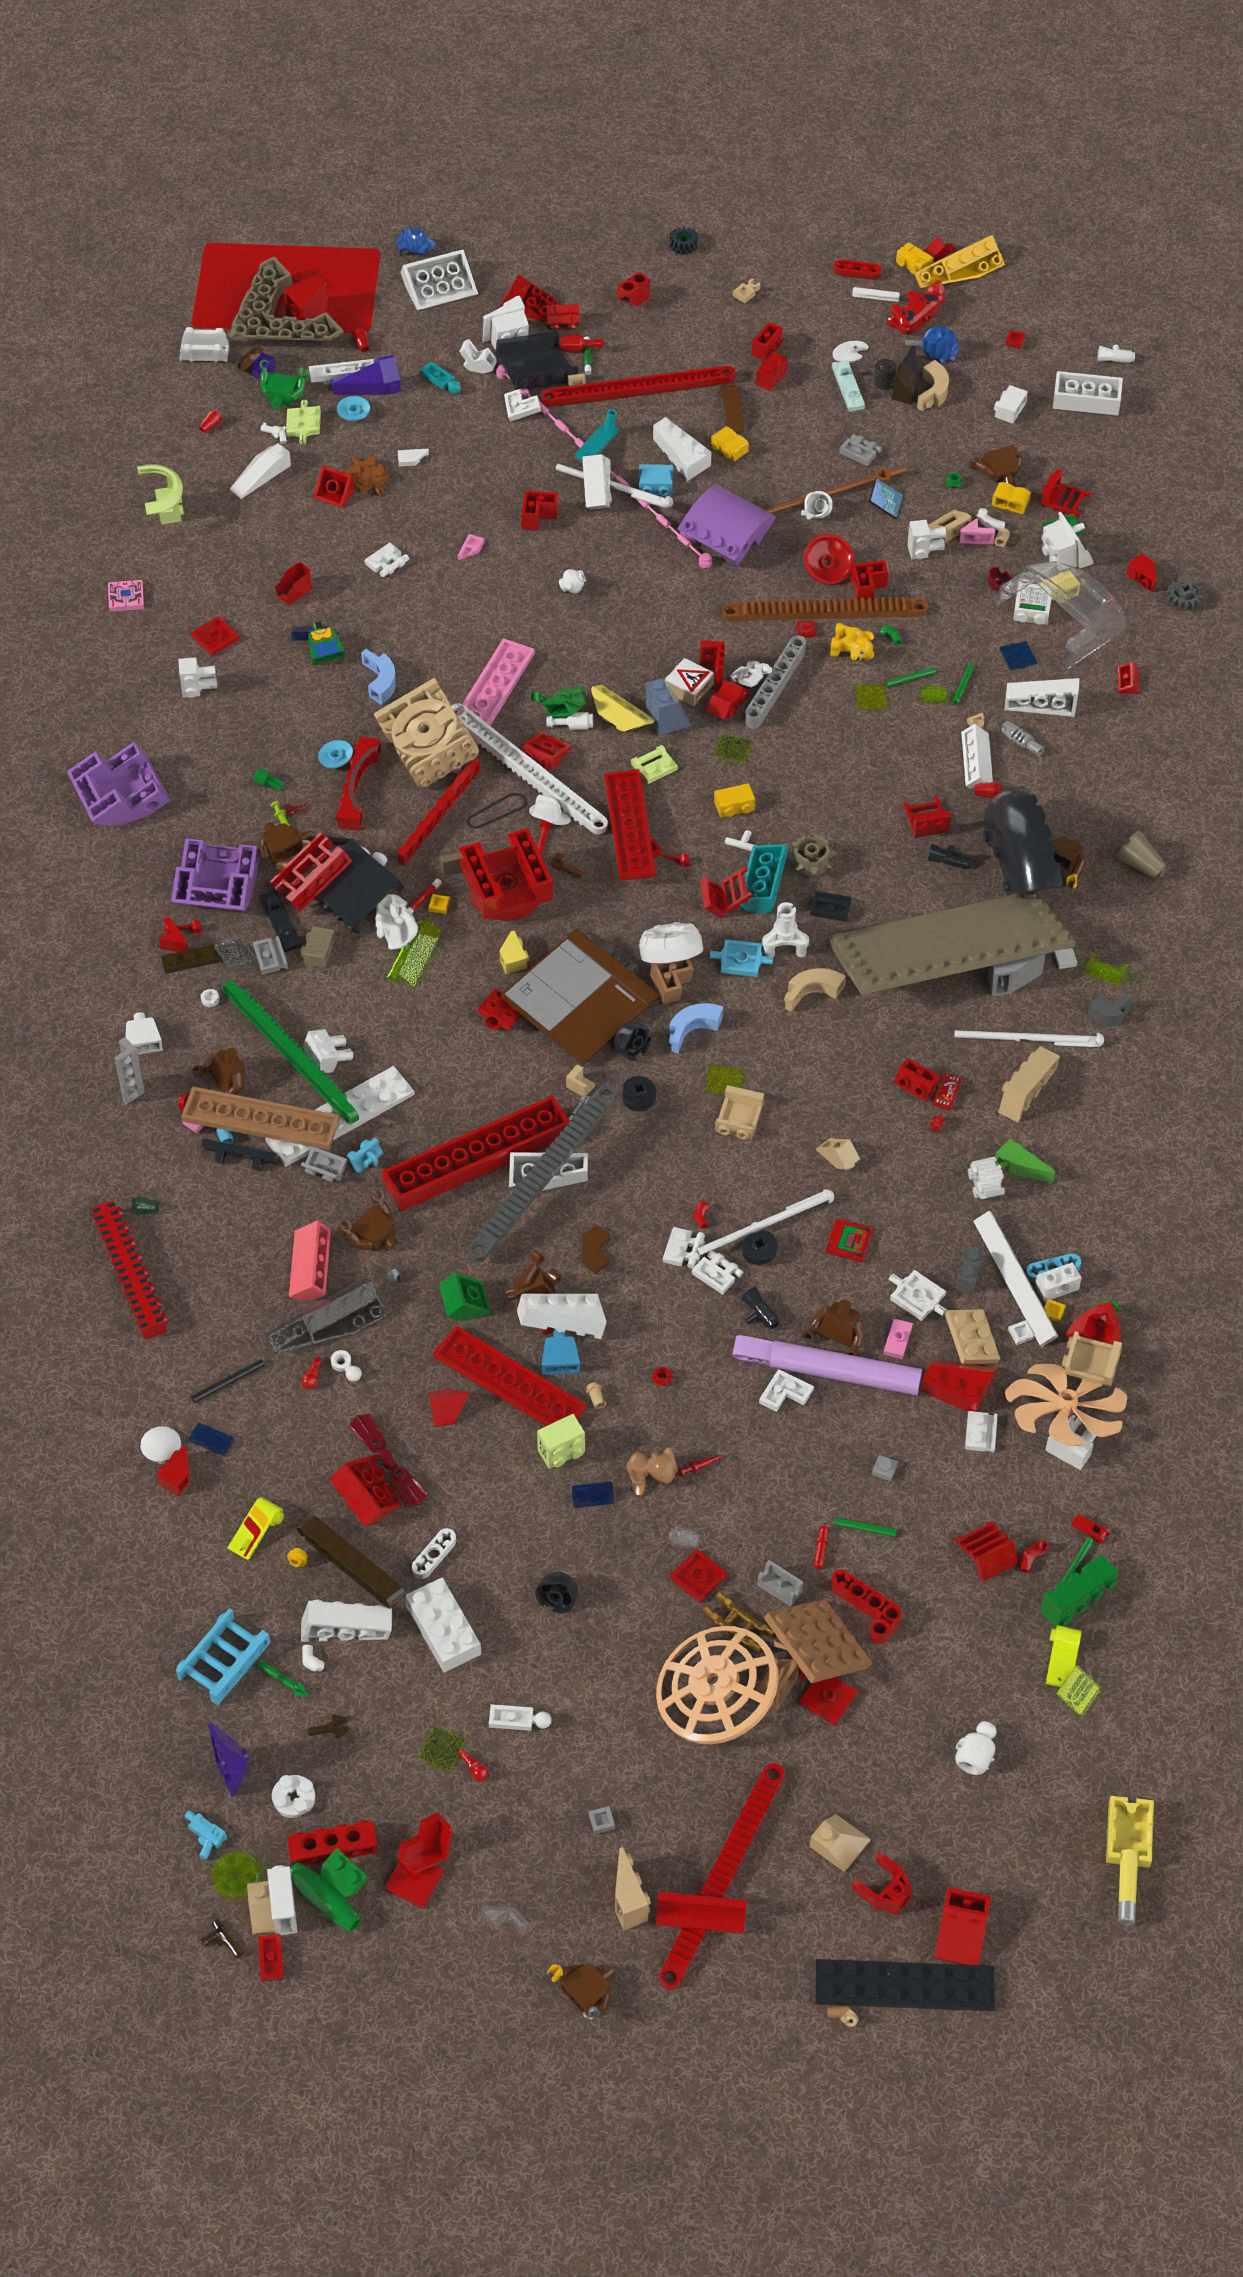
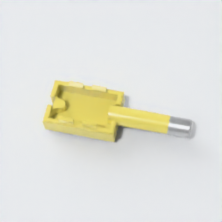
M1110 1796L1106 1863L1120 1864L1118 1922L1121 1925L1130 1926L1135 1923L1138 1866L1150 1868L1152 1862L1154 1800L1136 1799V1803H1128L1127 1797Z

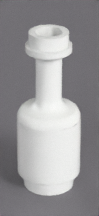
M576 712L567 718H553L550 716L547 717V727L553 728V725H568L570 730H589V728H593V714Z

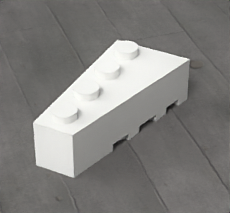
M665 417L653 425L654 441L668 455L669 460L675 464L679 473H682L686 482L711 466V451Z
M1079 678L1007 683L1004 710L1075 717Z
M510 1152V1194L513 1193L514 1188L518 1187L519 1182H522L524 1176H527L528 1171L532 1170L533 1165H536L538 1159L540 1160L542 1154L545 1153ZM573 1153L543 1190L588 1181V1153Z
M522 1294L517 1308L521 1325L541 1329L552 1327L558 1332L564 1333L565 1330L575 1331L577 1335L585 1336V1333L592 1334L594 1338L598 1339L602 1338L607 1323L598 1294Z
M322 1600L308 1601L302 1617L301 1642H308L309 1638H319V1641H327V1638L338 1637L340 1641H348L358 1636L359 1640L388 1639L392 1631V1608L388 1609L383 1605L365 1606L361 1603L354 1605L344 1604L339 1601L333 1603L323 1602Z

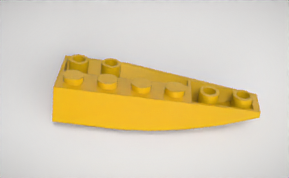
M991 235L915 272L914 275L919 287L924 288L929 287L936 280L946 284L979 278L1005 265L994 237Z

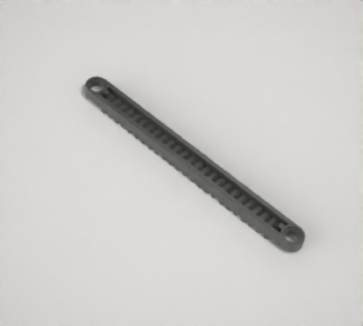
M605 1084L600 1086L593 1096L588 1099L587 1103H584L578 1114L574 1116L573 1120H570L569 1125L565 1127L563 1132L561 1131L559 1137H556L555 1142L551 1144L550 1148H547L546 1153L542 1154L541 1159H538L536 1165H533L532 1170L528 1171L527 1176H524L522 1182H519L518 1187L514 1188L513 1193L509 1195L508 1199H505L504 1204L500 1205L499 1210L495 1212L493 1217L491 1216L489 1222H486L485 1227L480 1230V1233L469 1246V1254L473 1260L483 1261L491 1254L616 1100V1090L612 1085ZM605 1091H609L612 1093V1096L608 1099H605L601 1096V1094ZM476 1247H483L485 1251L477 1255L473 1250Z

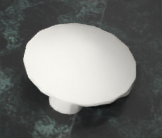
M156 1427L145 1433L140 1447L147 1459L165 1464L170 1460L173 1452L180 1449L181 1440L179 1434L174 1429Z

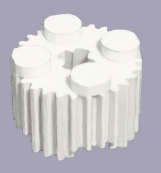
M995 1157L973 1161L970 1165L971 1168L968 1169L969 1179L973 1180L975 1185L973 1187L975 1198L985 1199L1005 1193L1004 1187L1001 1188L1003 1179L1001 1166L995 1164Z

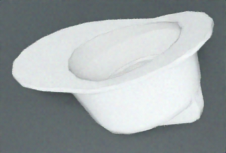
M538 795L535 805L529 809L533 817L556 825H567L571 821V817L561 809L558 800L551 796Z

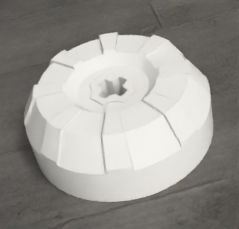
M673 922V924L654 926V928L645 930L639 941L641 959L649 963L682 961L697 956L703 951L702 936L691 923Z

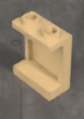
M727 1085L719 1118L716 1119L715 1132H719L722 1135L737 1136L743 1140H752L764 1104V1093Z
M1075 1331L1074 1336L1069 1337L1067 1348L1070 1349L1069 1353L1063 1357L1062 1366L1065 1367L1064 1374L1112 1386L1122 1351V1343L1114 1341V1344L1111 1345L1080 1337L1079 1332Z

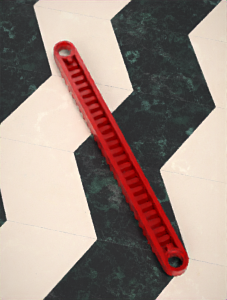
M725 365L549 388L542 392V402L547 406L563 404L567 406L568 404H581V402H594V400L599 402L601 399L606 401L607 399L613 400V398H626V396L632 397L633 395L637 397L639 394L645 396L647 393L651 395L652 393L658 394V392L664 393L665 391L671 392L672 390L675 392L678 389L683 391L685 388L690 390V388H703V386L709 387L710 385L714 387L717 384L734 381L735 369L732 366ZM547 396H553L554 398L548 399V398H546V397H547Z
M769 1763L764 1767L699 1896L725 1897L783 1782L784 1769L779 1764ZM774 1770L779 1773V1777L777 1779H770L767 1773ZM682 1928L680 1930L679 1936H677L675 1944H673L660 1971L659 1981L664 1989L674 1990L679 1987L708 1930ZM668 1973H673L677 1979L673 1983H667L664 1976Z

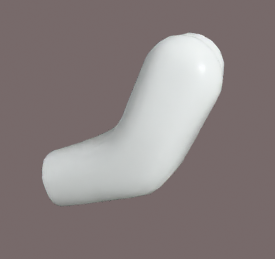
M979 509L977 518L983 526L995 528V530L1005 527V522L991 518L987 515L988 511L986 509Z

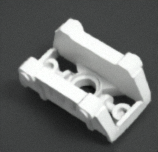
M192 327L186 328L181 342L180 361L190 360L192 362L199 360L214 361L215 363L217 361H228L229 340L222 328H216V330H193Z

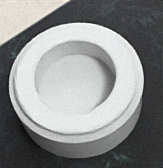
M207 989L201 994V1002L206 1007H214L220 1001L219 993L214 989Z

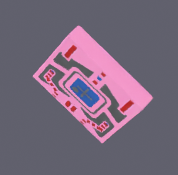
M142 580L108 583L110 612L144 609Z

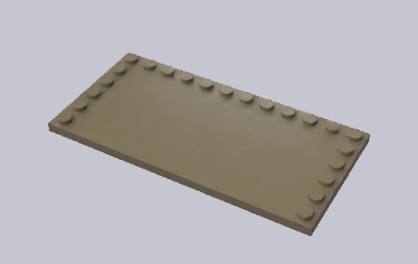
M1037 891L1006 896L827 936L830 947L861 995L1075 947L1073 937Z

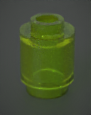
M925 685V689H921V699H924L925 703H942V701H946L947 690L942 685Z

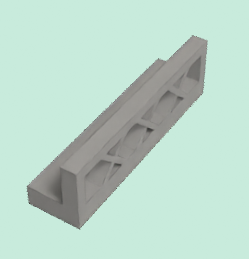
M124 1037L119 1041L121 1053L114 1058L122 1099L127 1105L144 1094L145 1091L137 1049Z

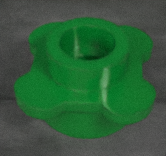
M951 472L946 475L947 487H962V476L959 473Z

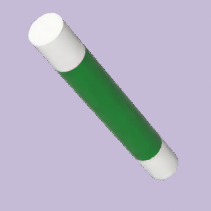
M584 337V339L590 340V337ZM584 347L586 375L591 374L590 347Z

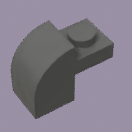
M1126 994L1115 1003H1112L1104 995H1101L1089 1004L1087 1015L1102 1026H1118L1122 1023L1123 1016L1130 1011L1132 998Z

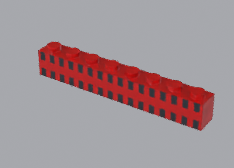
M114 1200L92 1207L93 1218L144 1340L167 1332L166 1324H168L166 1314H161L160 1312L162 1308L160 1300L153 1295L155 1289L152 1282L148 1283L147 1281L149 1275L146 1267H141V1255L139 1251L135 1252L134 1250L136 1244L133 1236H128L130 1230L127 1222H123L121 1219L123 1213L120 1206L116 1207Z

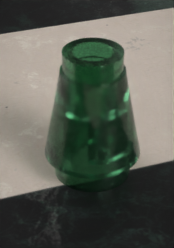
M137 1196V1198L133 1197L131 1213H136V1215L159 1213L160 1201Z

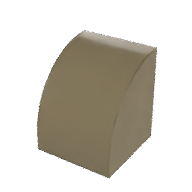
M458 853L439 857L443 876L461 872Z

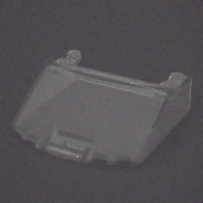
M1058 561L1027 565L1023 572L1000 586L995 602L999 605L1035 582L1084 626L1085 629L1071 637L1066 643V649L1070 652L1065 666L1067 669L1076 665L1128 627L1124 612L1119 603L1100 582L1082 570Z

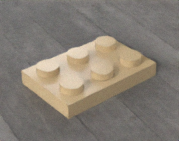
M948 1310L945 1316L961 1364L998 1363L1000 1356L984 1310Z

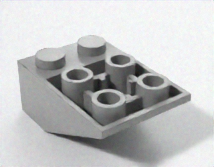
M1046 953L989 966L987 979L992 996L1011 994L1042 975Z

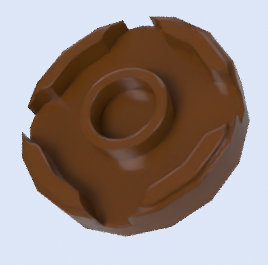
M260 345L253 347L243 357V362L237 364V369L240 372L244 371L259 357L264 349Z

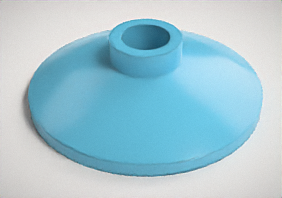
M350 396L338 403L337 412L345 420L357 421L369 414L370 405L362 397Z
M331 741L320 749L318 759L324 767L338 768L350 761V758L353 756V749L346 741Z

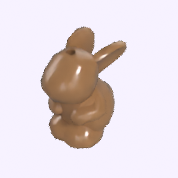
M667 1447L661 1455L657 1451L653 1452L650 1458L642 1452H635L626 1465L627 1472L632 1480L633 1490L638 1496L644 1494L646 1488L645 1478L647 1476H651L659 1482L669 1484L674 1479L676 1472H678L671 1447Z

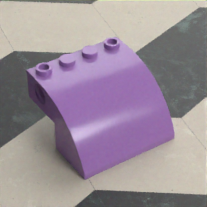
M715 485L705 491L694 503L678 527V530L682 536L695 543L699 541L722 554L725 560L739 566L752 543L757 546L760 544L776 517L720 485Z
M135 742L107 761L95 751L67 771L94 824L106 826L123 825L144 818L171 801L146 752Z
M185 839L181 867L176 866L171 903L245 911L250 903L256 882L260 858L258 847L239 845V848L208 845L203 840Z

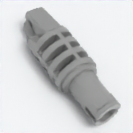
M1009 721L1003 723L1001 731L1022 749L1030 750L1037 757L1044 752V746L1033 740V736L1025 732L1021 727Z

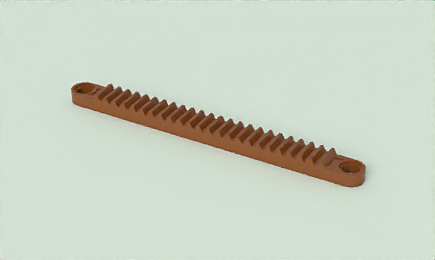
M870 597L867 600L864 598L860 600L857 598L853 600L850 598L847 600L843 598L837 600L834 598L832 601L829 598L826 601L823 599L819 601L816 599L812 601L806 599V601L802 599L796 601L793 599L791 602L788 599L785 602H782L781 599L778 602H775V600L768 602V600L764 602L752 600L750 603L745 600L743 603L725 604L722 608V617L727 621L920 617L926 615L928 603L923 599H906L905 597L901 599L895 597V599L891 597L885 599L882 597L880 600L877 597L874 600ZM922 606L924 609L917 610L915 607ZM729 610H732V611H734L735 613H734V614H728V613H726V612L729 611Z

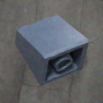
M663 678L646 683V712L655 720L652 724L658 736L691 727V723L680 701Z

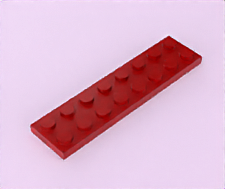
M640 770L604 773L620 881L656 877Z
M457 1325L433 1352L435 1359L544 1426H548L572 1414L578 1419L586 1409V1404Z

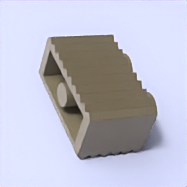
M312 926L311 932L308 931L306 936V946H303L301 950L304 964L326 967L335 941V931L333 929Z

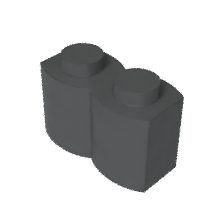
M972 1248L965 1250L962 1265L957 1274L956 1291L970 1295L975 1290L977 1277L982 1266V1251Z

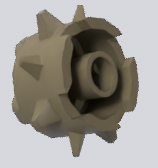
M805 835L799 838L796 843H791L794 846V852L788 854L787 859L793 860L795 870L799 873L814 878L824 873L827 868H832L829 859L836 856L837 852L830 850L828 840L818 835H814V837L810 835L806 837Z

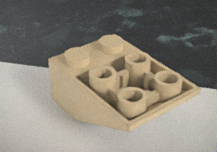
M621 1847L619 1850L615 1912L625 1931L648 1922V1913L651 1912L649 1904L651 1902L647 1892H643L640 1887L642 1881L638 1872L634 1873L631 1867L634 1865L631 1855L629 1853L626 1854L623 1847Z

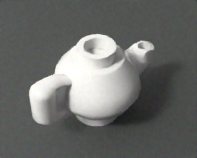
M566 570L563 573V578L559 579L562 591H569L574 594L579 593L586 581L583 571Z

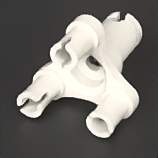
M784 902L778 906L777 920L774 923V928L763 937L762 945L765 957H774L775 947L781 945L796 946L795 954L798 957H804L805 953L807 954L809 936L797 928L795 922L796 908H792V903Z

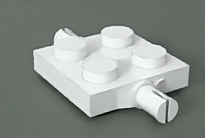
M914 1270L904 1279L899 1278L894 1273L889 1277V1281L897 1285V1289L890 1296V1300L922 1321L932 1311H936L942 1317L947 1313L948 1310L939 1305L946 1291Z

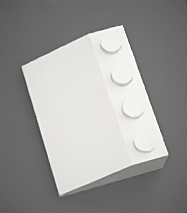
M464 250L402 266L401 275L417 311L478 295Z

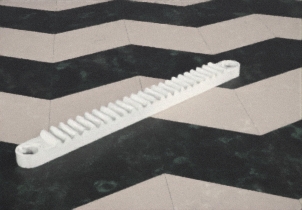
M459 703L451 705L454 711L462 712L461 715L457 716L473 739L476 740L477 744L480 743L482 748L485 747L487 752H491L492 756H496L497 760L502 761V764L512 768L513 772L516 771L518 776H522L523 780H527L529 785L532 784L534 789L537 788L539 793L542 792L544 796L556 798L564 813H568L569 817L574 818V821H579L580 825H584L594 834L599 835L607 831L608 820L605 816L467 707ZM601 822L603 826L596 827L594 823Z

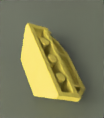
M592 686L591 691L598 714L606 722L616 725L618 730L626 732L654 723L655 720L605 686Z

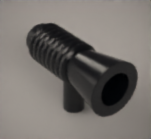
M932 843L927 861L944 862V864L963 869V867L967 868L970 858L964 854L954 852L955 847L953 845L948 846V849L945 850Z
M757 1287L747 1290L741 1300L754 1310L744 1318L749 1325L759 1318L765 1327L770 1329L777 1327L779 1324L778 1316L764 1302Z

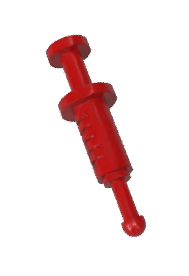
M722 1456L707 1457L697 1462L690 1461L688 1467H679L678 1473L681 1477H684L685 1473L690 1471L696 1474L699 1469L711 1465L713 1461L721 1460Z

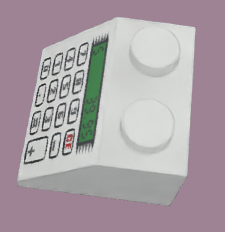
M1018 582L1013 620L1048 625L1053 586Z

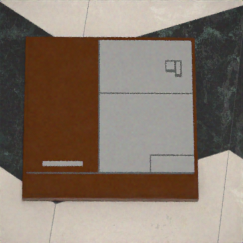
M576 928L501 994V998L584 1066L615 1038L621 1026L633 1022L659 999V994L581 930Z

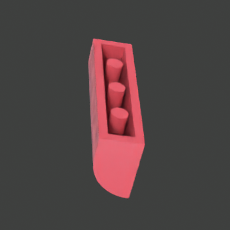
M318 1220L295 1230L289 1297L295 1300L312 1301L326 1294L331 1229Z

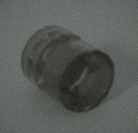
M881 359L875 364L874 385L878 389L888 390L893 388L894 375L896 373L895 362L889 359Z

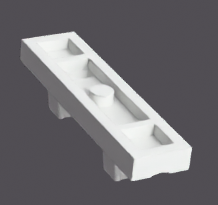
M374 359L309 366L311 382L324 381V385H329L331 380H335L347 373H354L360 370L359 367L363 365L366 367L373 364Z

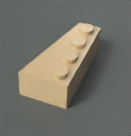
M1041 1046L1035 1052L1032 1051L1028 1061H1024L1019 1071L1013 1073L1011 1080L1005 1082L1002 1088L1004 1094L998 1113L1019 1122L1022 1111L1028 1110L1033 1097H1037L1042 1086H1045L1055 1072L1060 1056Z

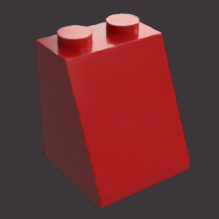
M316 274L285 288L286 314L289 317H296L297 320L306 321V318L313 319L321 315L328 308L327 284L325 280Z

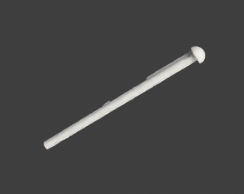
M561 464L556 465V470L584 479L583 471ZM610 480V487L632 494V498L665 509H669L673 505V499L670 496L663 498Z
M955 1030V1038L1016 1040L1020 1042V1039H1027L1031 1041L1055 1042L1054 1045L1100 1047L1104 1043V1037L1100 1033H1097V1036Z
M825 1189L819 1194L786 1207V1210L760 1222H754L746 1228L698 1248V1252L700 1255L825 1201L830 1204L834 1200V1193L829 1189Z

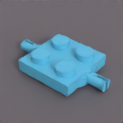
M725 940L722 952L710 951V958L721 959V973L758 977L761 964L772 965L773 957L762 956V943Z

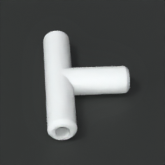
M749 830L744 832L741 841L729 837L725 839V844L752 851V847L756 846L748 843L752 834Z

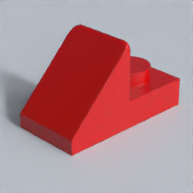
M939 237L924 250L925 253L933 257V263L957 251L953 243L943 244Z
M171 918L163 919L164 927L162 931L164 936L159 938L160 949L175 952L188 950L186 939Z

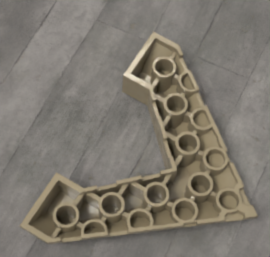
M272 257L260 264L259 271L251 283V288L247 291L239 308V313L232 323V329L226 337L227 339H287L326 342L343 334L344 331L326 312L313 319L306 318V321L287 316L274 318L279 297L284 294V289L292 286L293 283L291 274L275 257Z

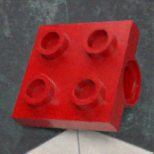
M495 988L479 1006L477 1013L486 1017L485 1024L488 1028L497 1030L501 1026L509 1031L522 1015L501 998L503 992Z

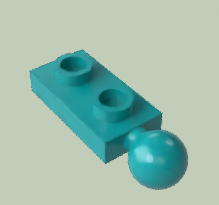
M432 361L420 369V375L442 390L448 387L452 394H458L461 391V384L455 381V377Z

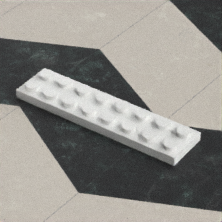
M394 1066L346 1092L347 1101L357 1111L359 1120L349 1125L340 1116L333 1140L415 1095L414 1090ZM328 1103L315 1109L316 1111L339 1115ZM265 1138V1141L274 1153L279 1155L285 1167L305 1157L311 1150L310 1146Z

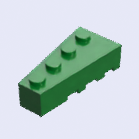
M1102 1554L1083 1566L1080 1574L1075 1572L1070 1575L1066 1584L1061 1581L1056 1585V1589L1053 1592L1050 1590L1045 1592L1040 1612L1055 1627L1057 1625L1067 1626L1072 1622L1075 1614L1083 1613L1092 1600L1096 1602L1102 1597L1103 1591L1107 1588L1112 1589L1117 1584L1119 1570Z

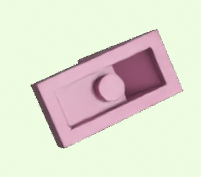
M977 518L961 529L960 543L994 544L995 528H978Z

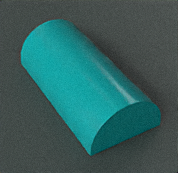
M787 844L756 845L752 847L745 879L748 893L751 892L753 896L749 898L748 903H741L742 908L758 914H766L773 910L788 854Z

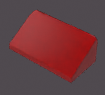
M1134 661L1118 666V693L1139 694V668Z

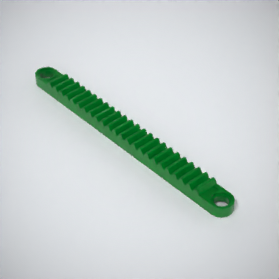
M232 980L224 983L222 988L226 996L346 1123L351 1125L358 1121V1113L347 1101L346 1093H342V1089H338V1085L334 1084L332 1079L329 1080V1076L325 1075L324 1070H320V1066H316V1062L312 1061L311 1057H307V1053L303 1052L302 1047L299 1048L298 1043H294L293 1038L290 1039V1035L286 1034L280 1025H277L276 1020L273 1021V1017L269 1016L268 1012H265L259 1003H256L255 998L252 999L251 994H248L246 989L241 990Z

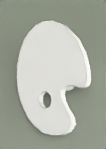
M861 341L842 343L834 349L833 358L839 362L846 360L848 362L858 361L862 359V355L857 352L868 350V345Z

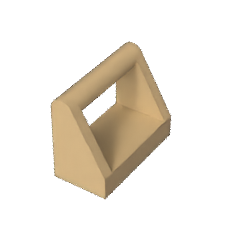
M953 510L930 523L928 527L930 529L945 527L946 538L939 539H944V543L958 536L961 533V529L971 523L972 517L968 513ZM952 518L956 519L946 526H940Z

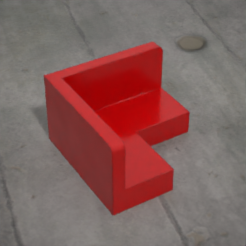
M439 1812L420 1820L418 1835L400 1843L398 1859L412 1875L448 1859L453 1828Z

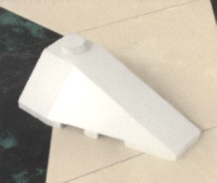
M279 443L268 447L255 456L232 485L230 491L240 499L244 498L290 467V452Z

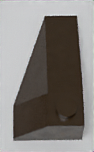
M912 345L907 356L904 357L903 363H900L894 375L892 400L911 404L913 399L917 398L919 391L916 389V346Z

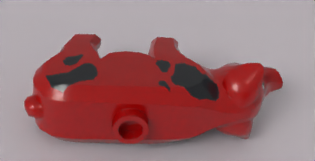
M936 280L928 287L927 292L916 293L910 290L906 294V297L909 298V303L906 307H899L897 304H894L890 308L893 316H889L886 321L887 325L898 329L902 334H913L925 323H929L937 313L940 305L945 302L943 283L940 280Z

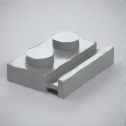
M276 936L275 939L268 938L253 942V948L262 975L280 971L281 968L288 969L279 936Z

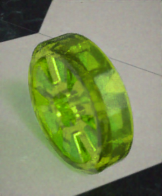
M240 1851L229 1852L216 1861L212 1869V1882L215 1890L222 1897L230 1900H240L248 1897L247 1884L258 1883L261 1878L257 1861L251 1855ZM233 1872H238L242 1876L235 1880L232 1875Z

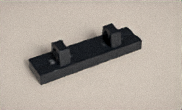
M274 890L259 895L275 934L279 936L284 953L302 947L278 892Z
M203 1139L201 1145L204 1150L216 1152L214 1160L217 1163L224 1164L226 1155L253 1160L251 1168L261 1171L263 1162L279 1165L280 1162L279 1155L272 1152Z

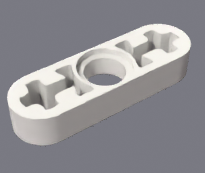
M446 1528L439 1531L412 1564V1573L416 1578H427L456 1544V1534L453 1530ZM448 1536H450V1541L446 1540L443 1543V1537L447 1538ZM432 1550H437L440 1552V1555L436 1558H431L428 1553ZM425 1564V1571H418V1566L423 1567Z

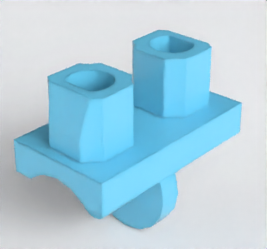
M378 1139L364 1140L360 1145L361 1149L359 1151H351L347 1154L348 1161L357 1174L370 1164L374 1167L379 1164L378 1158L384 1153L379 1146Z

